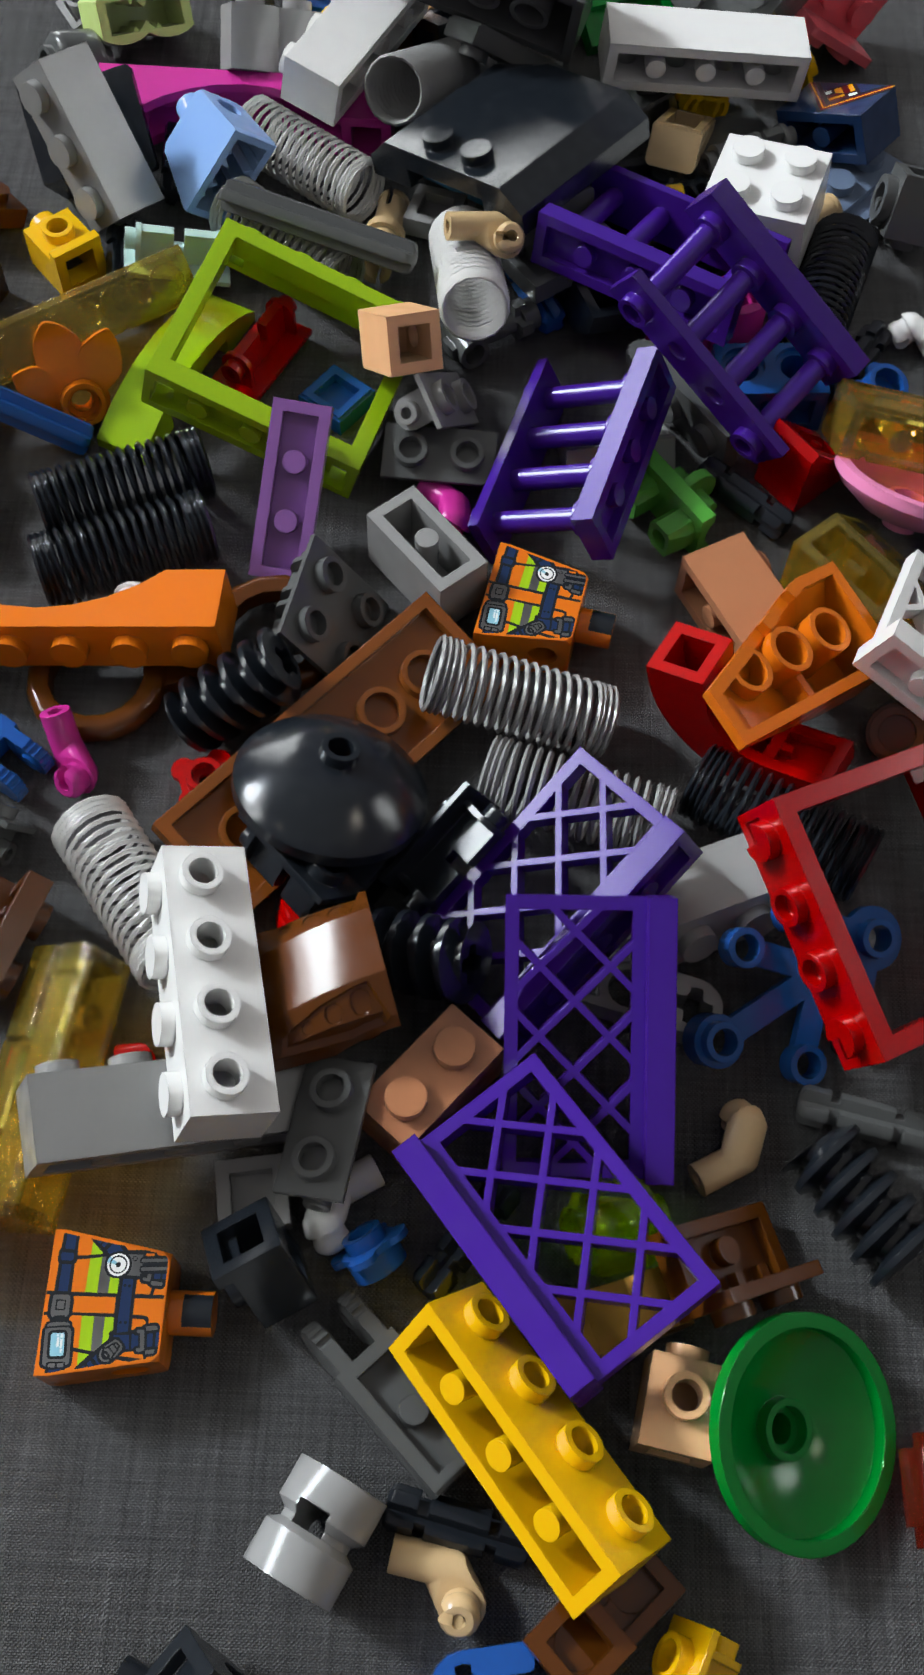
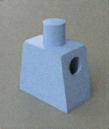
M201 89L196 92L187 93L178 100L176 112L180 119L165 143V154L184 210L209 219L210 207L214 197L226 181L241 175L250 177L255 181L277 146L242 106ZM225 211L223 212V215H222V223H221V224H224V222H225V217H226V214H227V212H225Z

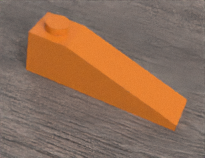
M831 561L795 578L787 585L702 697L734 745L741 751L824 714L858 695L874 681L853 666L852 663L859 647L874 637L878 625L836 564Z

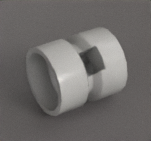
M302 1453L279 1492L285 1506L281 1514L266 1515L243 1557L294 1592L330 1612L353 1571L347 1558L348 1553L351 1549L366 1547L387 1506L335 1471ZM323 1511L329 1517L325 1524V1531L321 1539L308 1532V1529L320 1517Z

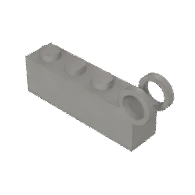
M133 1051L110 1057L108 1065L80 1068V1063L77 1059H57L40 1063L34 1067L35 1073L26 1074L16 1090L25 1179L284 1144L306 1064L275 1072L280 1113L261 1138L174 1143L172 1117L163 1118L159 1108V1079L162 1072H167L166 1059L152 1060L151 1052Z

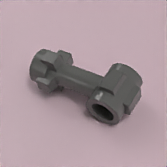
M519 297L510 301V314L506 324L495 335L485 340L466 341L455 337L443 326L441 330L443 350L453 361L459 360L465 368H476L488 357V344L510 334L516 340H519L534 333L535 329L539 328L542 322L538 306L529 297L524 299Z

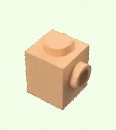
M413 302L357 309L363 368L391 378L443 369L439 309Z
M667 1342L665 1352L654 1349L646 1357L629 1446L630 1451L698 1468H704L712 1464L709 1444L710 1407L713 1391L722 1365L709 1363V1351L689 1344Z

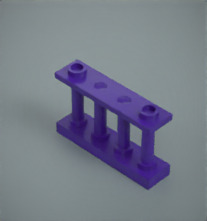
M614 165L592 183L594 201L580 214L573 213L550 202L539 211L531 262L614 299L615 297L610 293L609 289L615 282L639 268L650 278L671 256L649 246L648 244L652 240L677 250L695 231V223L684 211L695 198L618 165ZM607 220L630 230V232L624 235L601 224ZM767 229L788 255L792 239ZM711 247L665 298L687 324L732 277L731 268L716 249ZM701 261L727 273L721 277L696 265ZM744 298L707 336L706 340L721 347H724L730 341L736 328Z
M725 178L699 194L684 210L695 223V231L650 278L639 268L615 282L609 291L618 301V308L622 316L631 325L640 328L731 435L730 442L733 448L741 456L757 464L781 458L790 450L773 429L779 418L784 420L820 380L825 386L856 377L871 360L729 180ZM713 247L731 268L732 277L686 324L665 296ZM748 293H751L766 311L768 322L723 368L702 342ZM787 337L803 357L804 365L759 412L739 386L780 341Z
M656 346L637 348L628 373L624 375L623 379L561 386L548 358L538 359L467 525L490 564L495 562L500 542L509 544L513 534L574 531L580 537L591 560L614 559L676 391L675 383L664 357ZM615 404L612 414L608 416L606 421L558 425L564 408ZM599 445L597 453L590 463L540 467L547 449ZM583 487L579 499L574 503L573 507L523 510L530 491Z

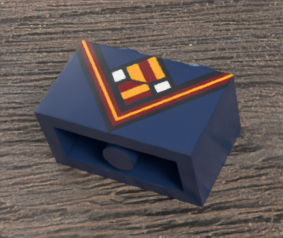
M810 82L801 89L797 102L787 101L776 110L778 124L784 123L786 126L791 125L795 128L797 133V144L795 146H808L814 150L833 153L831 162L868 165L900 136L895 85Z

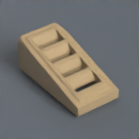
M671 107L653 123L645 156L646 163L683 174H691L700 161L701 154L704 152L714 130L716 120H713L714 117Z

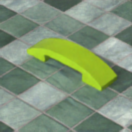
M211 294L176 362L201 373L218 350L225 353L233 350L254 322L255 312ZM174 314L148 341L120 384L97 436L99 446L115 452L116 447H119L125 454L126 444L132 446L135 451L134 445L136 441L144 446L145 440L150 439L154 444L156 436L161 437L164 441L165 434H170L173 430L172 416L141 402L145 368Z

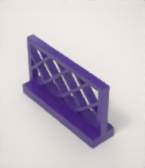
M579 747L504 831L506 835L491 848L474 868L470 869L461 883L441 903L436 912L433 911L432 914L440 915L444 922L450 917L464 919L468 929L475 921L505 919L506 906L482 908V887L492 876L511 874V894H525V872L555 869V894H568V867L600 864V885L591 895H665L700 857L703 851L682 828L666 815L663 816L582 747ZM588 771L599 780V806L568 810V791ZM612 792L625 803L612 804ZM640 815L652 825L634 847L613 849V818ZM600 820V850L568 854V823ZM555 825V856L525 859V839L536 827ZM613 862H620L613 870ZM520 909L519 937L523 942L524 917L554 914L550 909ZM589 910L562 911L567 916L568 912H575L570 919L576 924ZM602 910L582 932L609 958L631 933V911ZM555 915L554 937L544 948L531 950L541 958L569 929ZM577 937L570 941L547 964L573 993H576L603 965ZM519 950L520 978L534 964ZM505 951L492 952L490 965L505 964ZM524 962H530L524 969ZM540 971L518 993V1007L538 1027L546 1022L568 1000ZM479 991L467 1003L483 1018L481 1021L498 1039L504 1041V992L491 1005ZM518 1020L519 1048L532 1034Z
M506 894L503 1076L518 1065V1061L540 1042L566 1069L556 1079L559 1084L564 1087L575 1078L601 1105L588 1117L593 1126L595 1127L609 1113L628 1132V1160L622 1161L636 1179H643L645 1185H674L678 898L673 895L644 894V896ZM520 909H550L569 931L539 958L519 937ZM562 910L589 911L575 924ZM602 910L631 911V939L611 959L582 932ZM577 937L603 966L576 993H573L547 964L570 941ZM519 950L534 964L520 978ZM631 953V974L629 980L617 966ZM539 971L568 999L540 1027L518 1007L519 991ZM611 972L630 991V1009L608 1029L581 1000ZM575 1007L602 1036L573 1063L546 1034ZM518 1020L532 1034L519 1048ZM630 1024V1044L628 1049L616 1036ZM611 1043L629 1062V1079L607 1098L581 1070ZM527 1085L520 1089L518 1092L530 1105L518 1117L517 1093L511 1096L507 1121L527 1123L537 1112L547 1119L548 1107L546 1104L549 1102V1096L545 1091L537 1097ZM629 1094V1114L627 1119L616 1106ZM558 1118L557 1126H565V1124ZM505 1134L502 1171L539 1175L541 1158L516 1157L517 1135ZM564 1140L554 1150L550 1177L591 1178L594 1154L580 1141ZM574 1148L584 1159H566L563 1157ZM603 1166L602 1178H614L608 1169Z
M535 1053L526 1058L423 1139L419 1140L413 1134L391 1151L562 1389L579 1408L604 1389L601 1385L721 1288V1282ZM535 1079L549 1096L546 1124L507 1121L511 1096ZM497 1108L495 1119L484 1118ZM559 1109L573 1127L557 1126ZM467 1130L493 1132L488 1170L459 1167L444 1148ZM505 1134L544 1138L539 1175L500 1171ZM555 1139L580 1141L588 1144L594 1152L591 1181L550 1177ZM603 1166L608 1169L619 1184L602 1182ZM469 1181L486 1182L483 1200ZM498 1184L537 1188L532 1228L499 1223L493 1215ZM548 1190L589 1194L584 1234L543 1229ZM600 1195L633 1200L641 1210L638 1240L595 1235ZM650 1223L667 1244L648 1242ZM511 1238L530 1240L527 1259ZM541 1242L582 1246L577 1288L547 1285L537 1274ZM594 1248L636 1253L632 1295L589 1290ZM647 1254L679 1258L697 1280L673 1301L642 1297ZM556 1298L576 1301L573 1321ZM587 1302L630 1308L627 1338L602 1358L598 1356L583 1336ZM641 1309L659 1311L639 1327Z

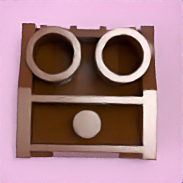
M365 891L359 892L353 901L301 917L277 929L256 934L275 1072L336 1056L360 1041L373 1039L383 1031L401 1026Z

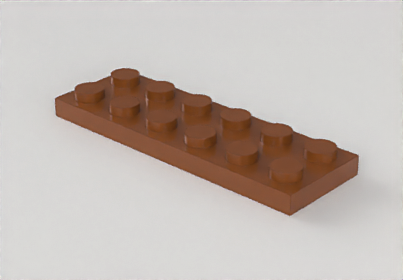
M425 592L273 722L307 714H327L350 718L365 723L390 737L406 751L417 765L464 722L463 716L456 722L452 717V713L445 719L442 711L435 716L433 713L422 712L419 708L423 678L433 648L439 637L443 634H446L447 637L452 636L453 639H462L466 645L474 642L437 602ZM471 649L468 651L466 655L465 668L467 666L469 659L471 658ZM482 652L477 657L476 670L482 660ZM488 659L487 671L492 663L490 659ZM489 681V684H488V687H487V690H486V693H485V696H484L482 705L485 703V700H486V697H487V693H488V689H489V685H490V681ZM477 683V686H476V689H475V692H474V695H473V699H472V703H471L470 709H471V707H472V704H473V701H474V698H475V694H476V691H477L478 683ZM239 751L152 824L151 830L165 845L242 847L239 837L247 828V825L238 817L239 811L235 805L231 788L233 766ZM246 860L254 911L288 881L291 876L287 874L282 885L272 887L250 861Z

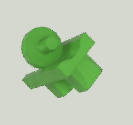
M654 449L629 518L634 519L648 510L655 515L656 519L652 520L649 524L648 536L651 544L663 557L684 548L688 553L709 545L705 541L706 534L716 519L714 511L717 508V504L709 496L716 485V479L707 469H698L690 474L681 466L673 469Z

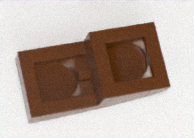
M654 1555L624 1584L575 1620L572 1619L559 1600L521 1642L548 1675H612L636 1650V1644L682 1596L686 1589L657 1555Z

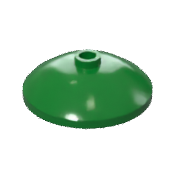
M792 1311L769 1316L756 1323L743 1334L731 1349L722 1365L715 1384L710 1407L709 1444L711 1460L719 1489L728 1508L742 1528L756 1541L775 1552L797 1558H823L846 1549L860 1538L876 1518L886 1498L892 1479L896 1455V1424L890 1392L879 1364L865 1343L846 1325L832 1317L814 1312Z

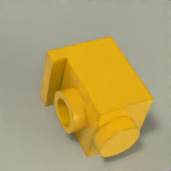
M68 207L55 214L50 211L38 213L31 220L29 227L23 230L32 263L65 299L106 278V260L100 235L94 229L89 231ZM77 256L83 261L78 266L70 270L67 269V261Z

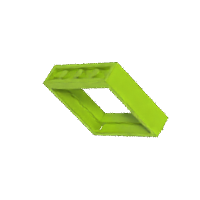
M227 217L145 368L141 402L265 459L272 407L176 362L226 266L358 330L357 309L403 302L364 285L354 277L346 276L315 261L303 252H297L263 235L258 230L246 227ZM384 375L352 445L330 435L322 487L347 499L349 498L404 376L391 378Z

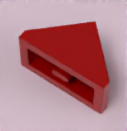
M779 418L773 429L790 450L781 458L759 463L754 479L780 503L795 513L841 480L834 464L837 450L817 432Z

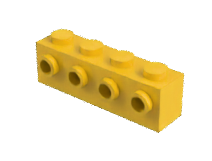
M484 1282L428 1302L388 1348L573 1620L624 1584L672 1540L654 1516L648 1501L629 1482L605 1449L599 1434L592 1426L586 1423L558 1385L547 1366L536 1355L509 1318L508 1312L500 1301L492 1295Z

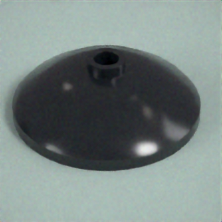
M327 714L299 715L264 726L252 734L241 746L232 771L231 788L233 799L240 815L248 826L260 838L281 852L318 865L358 867L374 864L393 857L415 839L423 824L428 806V793L423 775L406 751L381 731L365 723L342 716Z

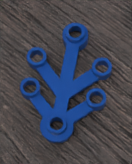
M860 906L852 910L847 916L842 915L874 990L877 972L890 966L897 958L901 948L902 936L896 918L888 910L880 906ZM771 908L770 917L772 924L778 931L785 933L783 925L776 919ZM733 927L726 930L718 943V952L725 964L734 968L758 967L787 977L728 1016L704 1012L691 1018L686 1024L682 1036V1044L686 1055L692 1062L700 1066L715 1069L729 1067L741 1055L744 1040L798 1005L790 1043L780 1056L779 1068L783 1077L791 1083L800 1085H815L819 1083L827 1070L826 1057L818 1048L824 1022L810 989L803 983L800 977L798 961L793 949L765 941L761 933L754 928ZM872 929H874L876 936L874 948L869 943V934ZM741 936L748 942V953L743 959L737 956L735 950L736 942ZM722 1029L725 1035V1043L722 1051L717 1053L713 1046V1039L715 1034ZM805 1053L808 1057L809 1065L807 1071L800 1075L797 1069V1062L799 1057Z

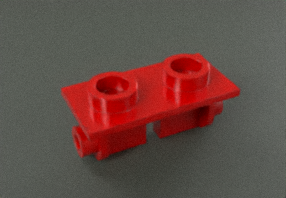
M287 295L270 298L266 303V311L257 320L252 329L248 331L234 350H229L222 357L223 364L212 376V379L259 401L312 334V329L296 322L295 312L297 306L294 300Z

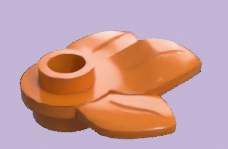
M42 321L35 331L32 341L36 366L26 367L12 375L17 392L90 423L92 426L98 424L104 419L110 406L108 389L117 381L122 373V356L116 337L109 328H103L81 342L79 337L64 325L52 321ZM79 390L90 392V400L84 405L74 404L71 399L75 392Z

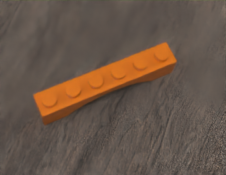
M226 569L164 570L138 585L115 594L72 605L25 607L0 604V666L13 668L21 666H65L70 668L81 666H124L128 668H138L141 666H183L199 668L207 663L217 666L218 655L227 651L230 652L238 612Z

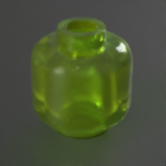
M636 1177L671 1221L670 1212L663 1197L658 1193L654 1194L643 1180ZM615 1178L602 1180L603 1183L619 1184ZM572 1193L568 1200V1207H564L560 1212V1231L584 1234L589 1194ZM600 1195L595 1235L638 1240L641 1210L632 1199ZM651 1223L649 1227V1236L657 1233V1230L653 1227ZM563 1244L570 1260L574 1264L580 1265L582 1246ZM594 1248L591 1274L595 1277H610L633 1271L636 1253ZM647 1254L645 1267L656 1263L655 1255Z

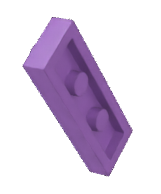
M273 396L248 575L258 577L291 576L290 567L293 559L301 556L302 552L306 550L310 536L316 532L334 408L331 406Z

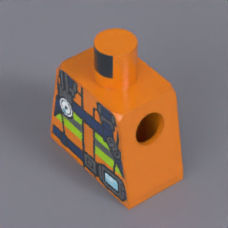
M500 542L473 631V642L478 647L485 646L487 652L491 649H495L497 654L506 652L508 658L515 655L518 660L527 659L529 664L538 662L540 667L548 665L550 670L558 668L560 673L568 670L575 642L609 650L617 615L584 608L589 577L583 571L511 544ZM491 655L489 659L493 662V656ZM503 658L499 661V669H501L504 663ZM514 661L509 665V670L513 669ZM524 665L520 667V671H524Z
M56 1229L33 1376L50 1386H65L168 1371L171 1363L174 1336L214 1337L218 1315L217 1291L179 1290L181 1266L173 1254L72 1230Z

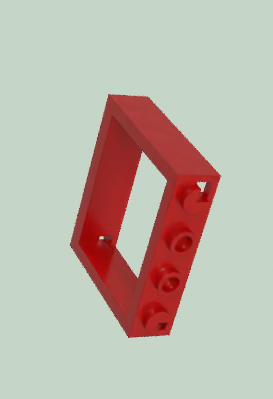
M924 743L772 798L737 817L749 845V848L746 850L757 864L771 897L772 911L776 919L783 925L798 961L800 977L811 991L825 1024L827 1040L832 1041L844 1071L885 1063L923 1045L924 1016L894 1030L890 1029L798 813L904 774L924 819Z

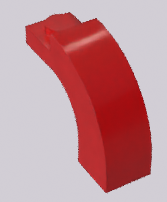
M675 622L647 663L646 670L650 689L659 710L672 729L694 752L703 758L708 749L714 744H718V748L723 746L724 750L729 749V752L733 751L734 758L725 774L727 776L737 759L743 757L744 763L735 778L737 782L748 763L753 762L754 768L745 783L747 787H749L757 770L763 767L764 773L755 788L757 792L760 791L768 774L773 772L775 777L765 794L767 796H770L778 780L783 777L785 781L782 786L783 788L787 789L789 784L794 783V790L846 772L854 758V741L803 724H799L739 751L702 697L733 657V639L684 623Z

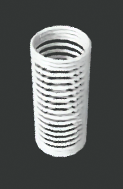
M266 95L253 96L244 103L242 107L251 117L262 105L268 104L259 112L254 120L257 124L262 116L269 109L271 110V113L266 116L260 127L264 129L270 120L266 134L275 144L277 142V147L269 158L268 163L265 164L262 172L272 176L302 196L307 197L308 200L320 205L321 208L327 209L328 212L357 222H363L371 215L378 205L379 196L383 192L385 177L375 173L372 157L345 143V141L338 139V137L304 119V117L297 115V113ZM287 136H288V139H287V141H286V143H285V146H284V148H283L282 151H281V148H282V146H283V143H284L285 139H286ZM294 142L293 147H292L290 153L288 154V152H289V150H290V147H291L292 143ZM324 143V148L320 151L321 145ZM331 147V152L327 155V151ZM338 151V156L333 161L334 154ZM345 155V159L340 165L341 158ZM282 158V163L278 165L279 160ZM289 161V166L285 169V165ZM296 165V170L292 172V168ZM369 166H372L370 185L363 199L354 209L346 212L362 194L367 183ZM303 168V174L299 176V172ZM365 169L363 181L358 192L347 204L348 198L354 192L359 182L361 172ZM310 172V177L306 180V176ZM317 176V181L313 184V179ZM325 178L324 185L320 188V183ZM332 182L330 190L327 191L328 185Z
M468 205L453 206L439 214L433 221L428 234L440 318L445 328L457 338L466 341L485 340L495 335L506 324L510 314V297L500 258L492 255L475 241H447L445 239L443 223L447 211H481Z
M107 794L88 797L75 803L56 822L51 835L53 847L56 849L59 857L62 858V862L66 864L67 870L71 872L72 878L76 880L77 886L87 898L88 904L92 906L93 912L97 914L98 920L102 922L103 928L108 932L109 938L113 940L114 946L118 948L119 954L123 956L125 964L129 966L130 972L135 976V980L138 981V985L146 990L159 991L158 979H148L147 974L143 973L146 970V942L149 936H153L152 923H150L152 922L151 915L143 916L140 907L136 908L139 905V896L130 900L139 893V885L121 894L128 887L139 882L143 872L152 868L154 864L152 862L155 861L158 852L155 850L154 844L149 841V837L144 834L143 828L139 826L138 820L134 818L126 802L120 797ZM108 811L122 812V814L104 816L91 822L76 834L66 849L68 839L72 833L86 820ZM121 819L118 823L107 825L93 832L80 844L77 850H73L78 840L90 829L105 821ZM115 829L110 835L99 840L93 846L84 848L97 836ZM126 845L124 849L110 856L107 860L95 864L101 858L110 855L118 847ZM139 851H143L142 855L136 856ZM126 854H130L129 857H127L125 860L118 863L114 867L102 871L109 864L115 862L120 857ZM145 859L148 860L147 863L141 864ZM132 862H135L134 865H132L123 873L108 879L116 871L120 870L121 868L127 866ZM91 869H96L94 873H89ZM141 870L128 881L115 886L123 878L135 873L136 871ZM97 877H102L99 881L95 882ZM102 885H107L105 889L100 890ZM108 893H113L111 897L105 898ZM114 901H119L117 905L111 906ZM120 909H125L123 913L117 914ZM126 917H131L129 921L123 922ZM139 924L134 930H129L131 926ZM146 932L140 938L134 939L137 934Z

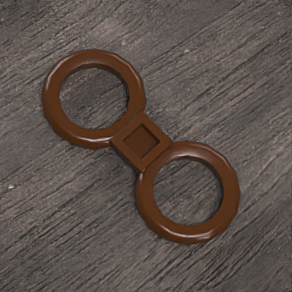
M262 576L235 586L232 592L238 608L236 621L254 607L264 603L281 601L280 594L282 589L288 585L290 576ZM306 659L298 663L302 680V691L315 686L325 677ZM30 666L28 669L27 698L36 718L40 722L39 715L42 711L60 705L56 702L53 693L54 679L61 666ZM143 666V680L136 694L122 707L100 715L85 716L72 712L83 742L113 741L138 730L159 710L164 699L163 695L167 692L179 694L178 684L181 678L191 675L198 679V668Z

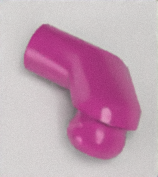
M419 481L417 489L462 535L464 532L469 534L470 530L467 525L471 515V504L468 498L451 484Z
M65 704L57 705L42 711L39 717L58 767L54 774L56 789L68 798H78L83 793H90L97 784L99 771L80 736L70 706Z

